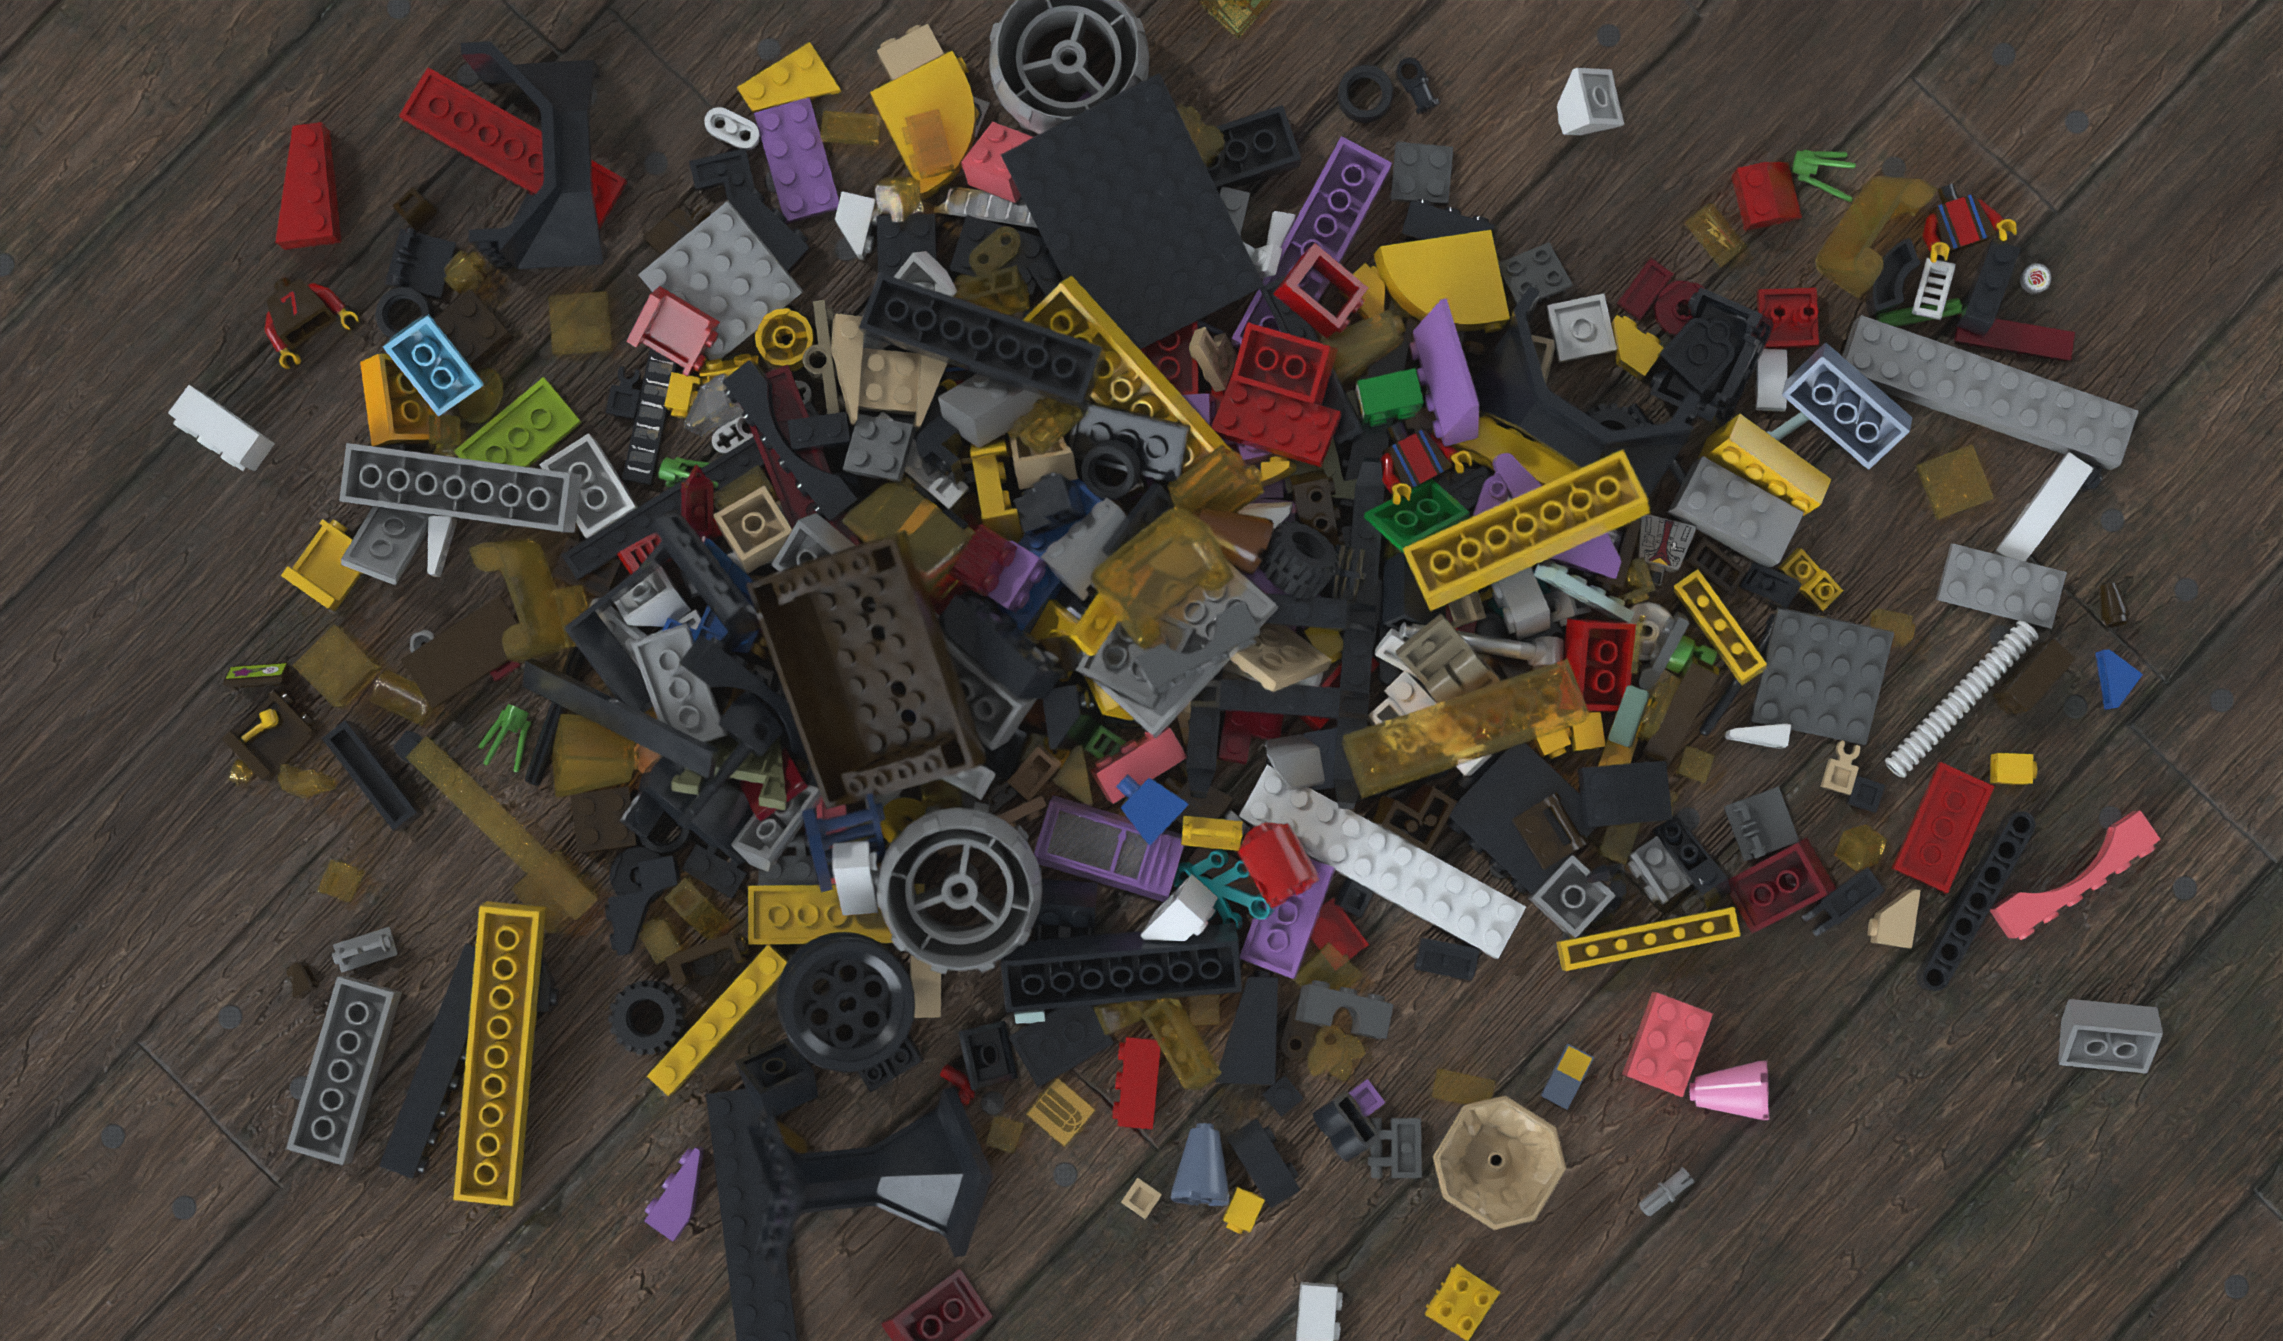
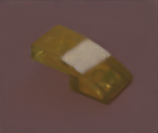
M1158 999L1108 1003L1093 1008L1105 1035L1163 1010Z

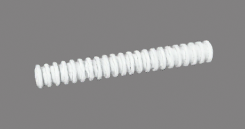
M2018 621L2016 623L2017 627H2012L2010 634L2004 635L2005 640H2000L1998 647H1993L1991 649L1992 653H1987L1985 655L1986 659L1979 661L1980 666H1975L1973 673H1968L1966 675L1967 679H1962L1960 681L1961 685L1954 687L1955 692H1950L1948 699H1943L1941 701L1942 705H1937L1935 707L1936 711L1929 713L1930 718H1925L1922 721L1923 725H1918L1916 727L1917 731H1912L1910 733L1911 737L1904 739L1905 744L1898 745V751H1893L1891 753L1892 757L1885 759L1886 766L1895 775L1905 778L1907 776L1906 771H1912V765H1917L1919 758H1924L1926 756L1925 752L1932 750L1931 745H1937V739H1942L1945 736L1944 732H1949L1951 730L1950 726L1957 724L1956 719H1962L1963 712L1967 713L1970 710L1969 706H1974L1976 704L1975 700L1982 698L1981 693H1987L1988 686L1992 687L1995 684L1994 680H1999L2001 678L2000 674L2007 672L2006 667H2012L2013 660L2017 661L2020 658L2019 654H2024L2026 652L2025 648L2031 647L2032 641L2038 640V634L2032 626L2024 621Z

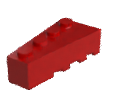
M322 122L292 126L275 241L284 250L342 243L330 130Z

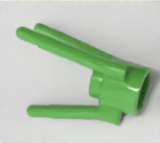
M1796 151L1792 173L1799 174L1798 181L1808 182L1848 202L1853 201L1851 196L1810 177V174L1816 175L1818 165L1855 168L1856 164L1852 162L1820 159L1846 158L1848 155L1846 152Z
M666 457L661 464L658 477L666 481V487L671 488L685 478L688 479L690 473L688 472V467L685 466L694 467L698 465L699 468H703L710 463L686 460L680 457H676L675 460ZM712 481V482H713V487H714V488H717V487H718V483L715 482V481Z
M510 704L507 705L505 711H501L498 719L479 744V748L483 749L500 726L502 727L483 762L484 765H489L508 730L517 734L518 730L521 729L514 765V772H519L527 731L531 725V722L526 720L529 715L528 712Z

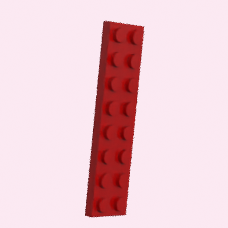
M427 67L399 114L400 119L530 193L536 194L544 182L542 131ZM591 160L593 195L600 230L628 181Z

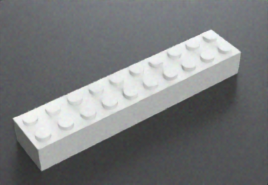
M1266 765L1238 816L1254 827L1264 822L1289 823L1309 857L1335 867L1336 872L1358 882L1374 893L1474 948L1480 949V951L1494 959H1499L1526 909V906L1353 811L1338 808V803L1311 788L1289 790L1284 779L1269 765Z

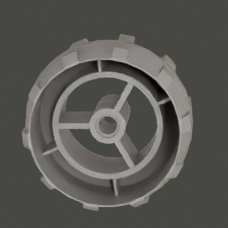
M1015 0L1005 11L1000 22L993 24L990 34L989 68L994 90L1000 105L1004 106L1019 122L1021 132L1032 137L1146 80L1148 77L1150 56L1145 30L1140 18H1136L1133 11L1122 0ZM1074 28L1071 40L1059 42L1054 47L1050 59L1026 64L1031 49L1040 39L1060 29ZM1086 30L1102 37L1110 46L1115 56L1112 75L1104 87L1088 71L1086 53L1081 46ZM1069 62H1075L1072 66L1064 65ZM1055 78L1056 83L1066 91H1076L1084 87L1092 96L1078 102H1058L1040 94L1031 83Z
M975 801L973 808L955 807L943 809L939 803L926 808L924 816L908 825L903 831L898 830L892 839L880 866L877 902L878 907L881 908L883 919L892 934L891 941L900 951H908L916 959L930 965L931 971L945 974L946 970L966 971L972 969H979L980 972L995 968L997 961L1010 954L1018 945H1024L1030 936L1040 911L1042 899L1041 868L1028 844V834L1019 824L1012 827L1005 820L989 813V805ZM950 845H964L962 860L949 865L945 872L943 885L916 894L914 875L923 860L940 848ZM970 846L981 849L989 854L999 864L1005 875L1007 894L1000 908L978 891L979 872L973 864L967 862ZM961 882L964 883L968 887V889L957 890L953 887V885L955 883ZM945 901L947 905L955 909H964L972 905L988 919L975 925L954 926L935 919L924 908Z

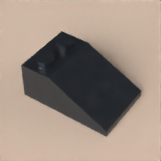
M1666 761L1578 769L1584 828L1673 819Z

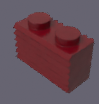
M980 524L949 574L975 592L986 597L989 592L994 591L998 586V577L1003 569L1013 562L1017 546L988 527Z

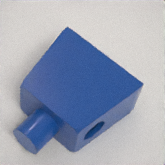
M1127 774L1116 786L1128 798L1121 809L1149 845L1189 805L1151 778H1148L1140 786Z

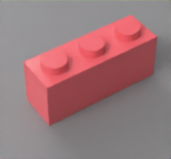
M1167 726L1157 738H1154L1146 730L1144 732L1145 736L1137 741L1135 739L1130 740L1120 746L1119 749L1121 751L1112 757L1106 755L1095 762L1096 767L1091 769L1090 772L1108 801L1114 804L1125 797L1116 786L1127 774L1141 786L1148 778L1154 779L1187 758L1170 727Z

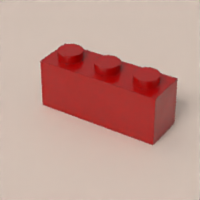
M1126 1036L1125 1043H1119L1118 1060H1124L1123 1072H1117L1115 1089L1121 1090L1120 1102L1114 1101L1112 1119H1118L1117 1126L1153 1130L1161 1048L1160 1039Z

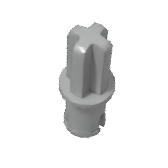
M1683 1167L1680 1168L1677 1173L1664 1183L1659 1182V1187L1639 1202L1640 1209L1647 1216H1652L1669 1201L1674 1202V1197L1694 1183L1693 1178H1689L1690 1174Z

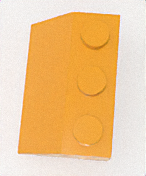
M377 354L360 362L372 446L381 447L403 442L407 445L440 440L437 414L389 354Z

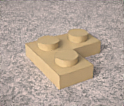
M1206 327L1197 329L1189 345L1190 354L1194 360H1197L1205 380L1211 384L1214 391L1225 390L1238 354L1225 333L1216 335L1212 339Z

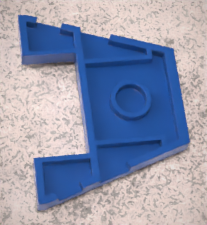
M706 538L704 541L705 546L755 610L746 584L754 580L712 540ZM707 606L697 629L695 630L690 627L694 641L700 635L708 640H711L714 636L720 641L728 633L709 606ZM668 617L662 631L682 625V623ZM761 627L731 652L750 654Z

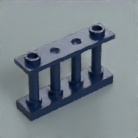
M872 793L866 794L869 809L827 820H822V818L816 819L813 808L802 811L821 893L833 890L830 880L835 878L832 862L833 848L829 849V846H833L834 843H845L874 835V838L862 841H869L870 851L877 849V864H882L889 845L884 846L880 821L885 820L881 803L875 804ZM872 821L870 824L826 835V832Z

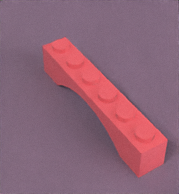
M2141 810L2132 811L2108 827L2104 842L2097 856L2087 869L2074 880L2046 892L2011 893L1993 905L1989 911L2008 938L2018 937L2022 940L2035 931L2033 926L2043 921L2045 924L2059 915L2057 910L2064 905L2071 907L2083 899L2081 895L2089 888L2094 891L2107 882L2105 877L2113 872L2119 874L2131 866L2130 860L2138 855L2142 858L2156 849L2154 844L2161 839Z

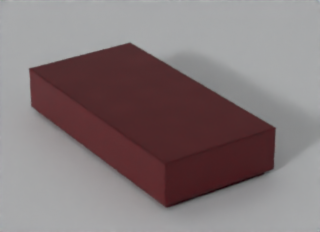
M1650 258L1616 306L1639 322L1674 274L1653 258Z

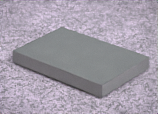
M373 506L342 556L341 565L396 585L428 532V518L434 515Z

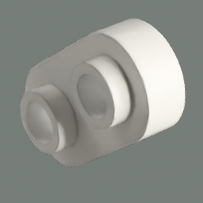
M722 107L711 109L705 116V127L713 137L738 149L745 148L746 151L752 150L758 145L760 132L752 121ZM724 120L725 126L723 128H716V122ZM743 133H750L751 137L749 140H741Z

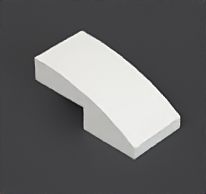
M1764 349L1756 364V410L1785 411L1787 399L1782 395L1787 380V350Z

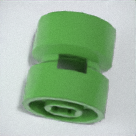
M1683 635L1665 668L1679 674L1684 671L1692 655L1713 665L1717 651L1704 644L1696 646L1694 639Z

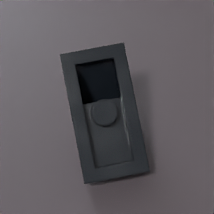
M1753 562L1739 587L1772 609L1777 610L1779 606L1785 609L1788 608L1802 584L1795 578Z

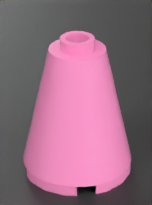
M1757 1061L1696 1076L1695 1083H1690L1689 1085L1690 1100H1696L1697 1107L1759 1120H1769L1767 1061Z

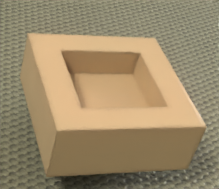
M1137 1177L1121 1203L1146 1219L1162 1196V1193Z

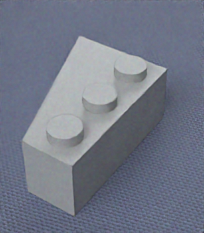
M1106 498L1103 502L1097 503L1085 518L1072 525L1069 532L1059 541L1052 543L1041 556L1057 578L1083 601L1089 594L1086 589L1095 578L1100 580L1105 574L1102 568L1110 559L1101 549L1125 520L1126 515L1116 504Z

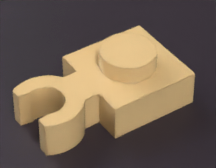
M1842 740L1836 745L1838 759H1828L1820 787L1849 796L1852 793L1859 767L1851 765L1853 759L1858 757L1860 746L1855 745L1852 753L1848 755L1844 752L1845 741Z

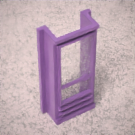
M1053 795L1049 802L1034 855L1039 865L1164 902L1169 897L1184 845H1181L1182 834L1167 829L1149 845L1128 818Z

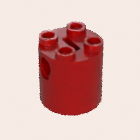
M1264 822L1246 834L1238 855L1264 900L1272 909L1285 903L1287 898L1296 894L1298 896L1312 888L1311 885L1320 880L1317 870L1289 823Z

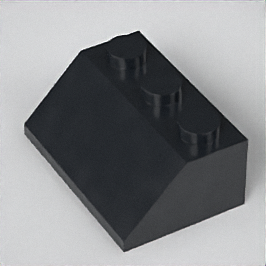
M1073 685L1054 688L1043 699L1049 749L1077 751L1101 719V711L1090 687Z

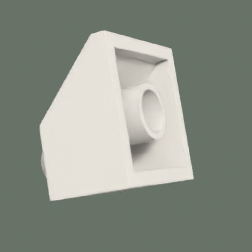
M1191 874L1155 910L1140 936L1145 940L1186 941L1193 933L1198 936L1208 925L1207 921L1216 911L1213 906L1218 897Z

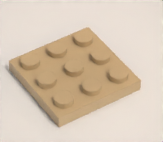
M1263 624L1259 628L1260 634L1254 638L1256 644L1243 651L1239 649L1231 658L1234 663L1240 666L1241 670L1249 673L1263 687L1272 692L1328 670L1332 661L1286 625Z

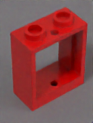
M1314 243L1302 254L1273 294L1327 339L1335 331L1340 334L1350 323V320L1347 318L1351 312L1355 314L1363 305L1365 300L1362 296L1368 287ZM1312 266L1349 297L1336 317L1298 286Z

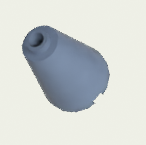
M1198 1123L1196 1128L1190 1129L1171 1191V1199L1177 1203L1199 1206V1203H1209V1206L1229 1205L1230 1195L1220 1131L1214 1130V1125Z

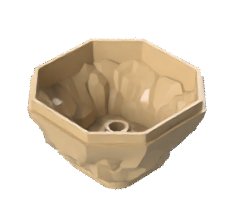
M1507 1096L1464 1105L1433 1155L1442 1197L1493 1230L1536 1220L1566 1170L1557 1128ZM1493 1155L1501 1157V1163L1497 1166L1491 1164V1157Z

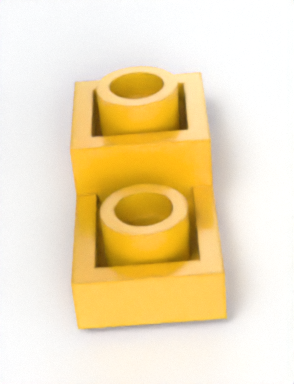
M1270 457V462H1261V474H1259V470L1249 469L1242 470L1241 475H1232V487L1241 491L1271 485L1296 471V464L1287 461V457Z
M1797 548L1778 567L1782 574L1795 578L1802 584L1799 591L1821 611H1824L1843 592L1825 570L1820 569L1802 548Z

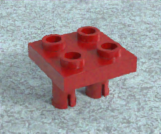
M1817 288L1757 290V312L1774 322L1765 348L1817 347L1819 345Z

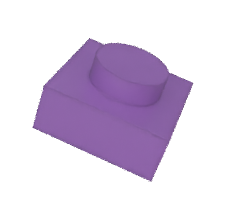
M1368 1079L1348 1092L1356 1100L1362 1115L1365 1117L1385 1104V1101Z

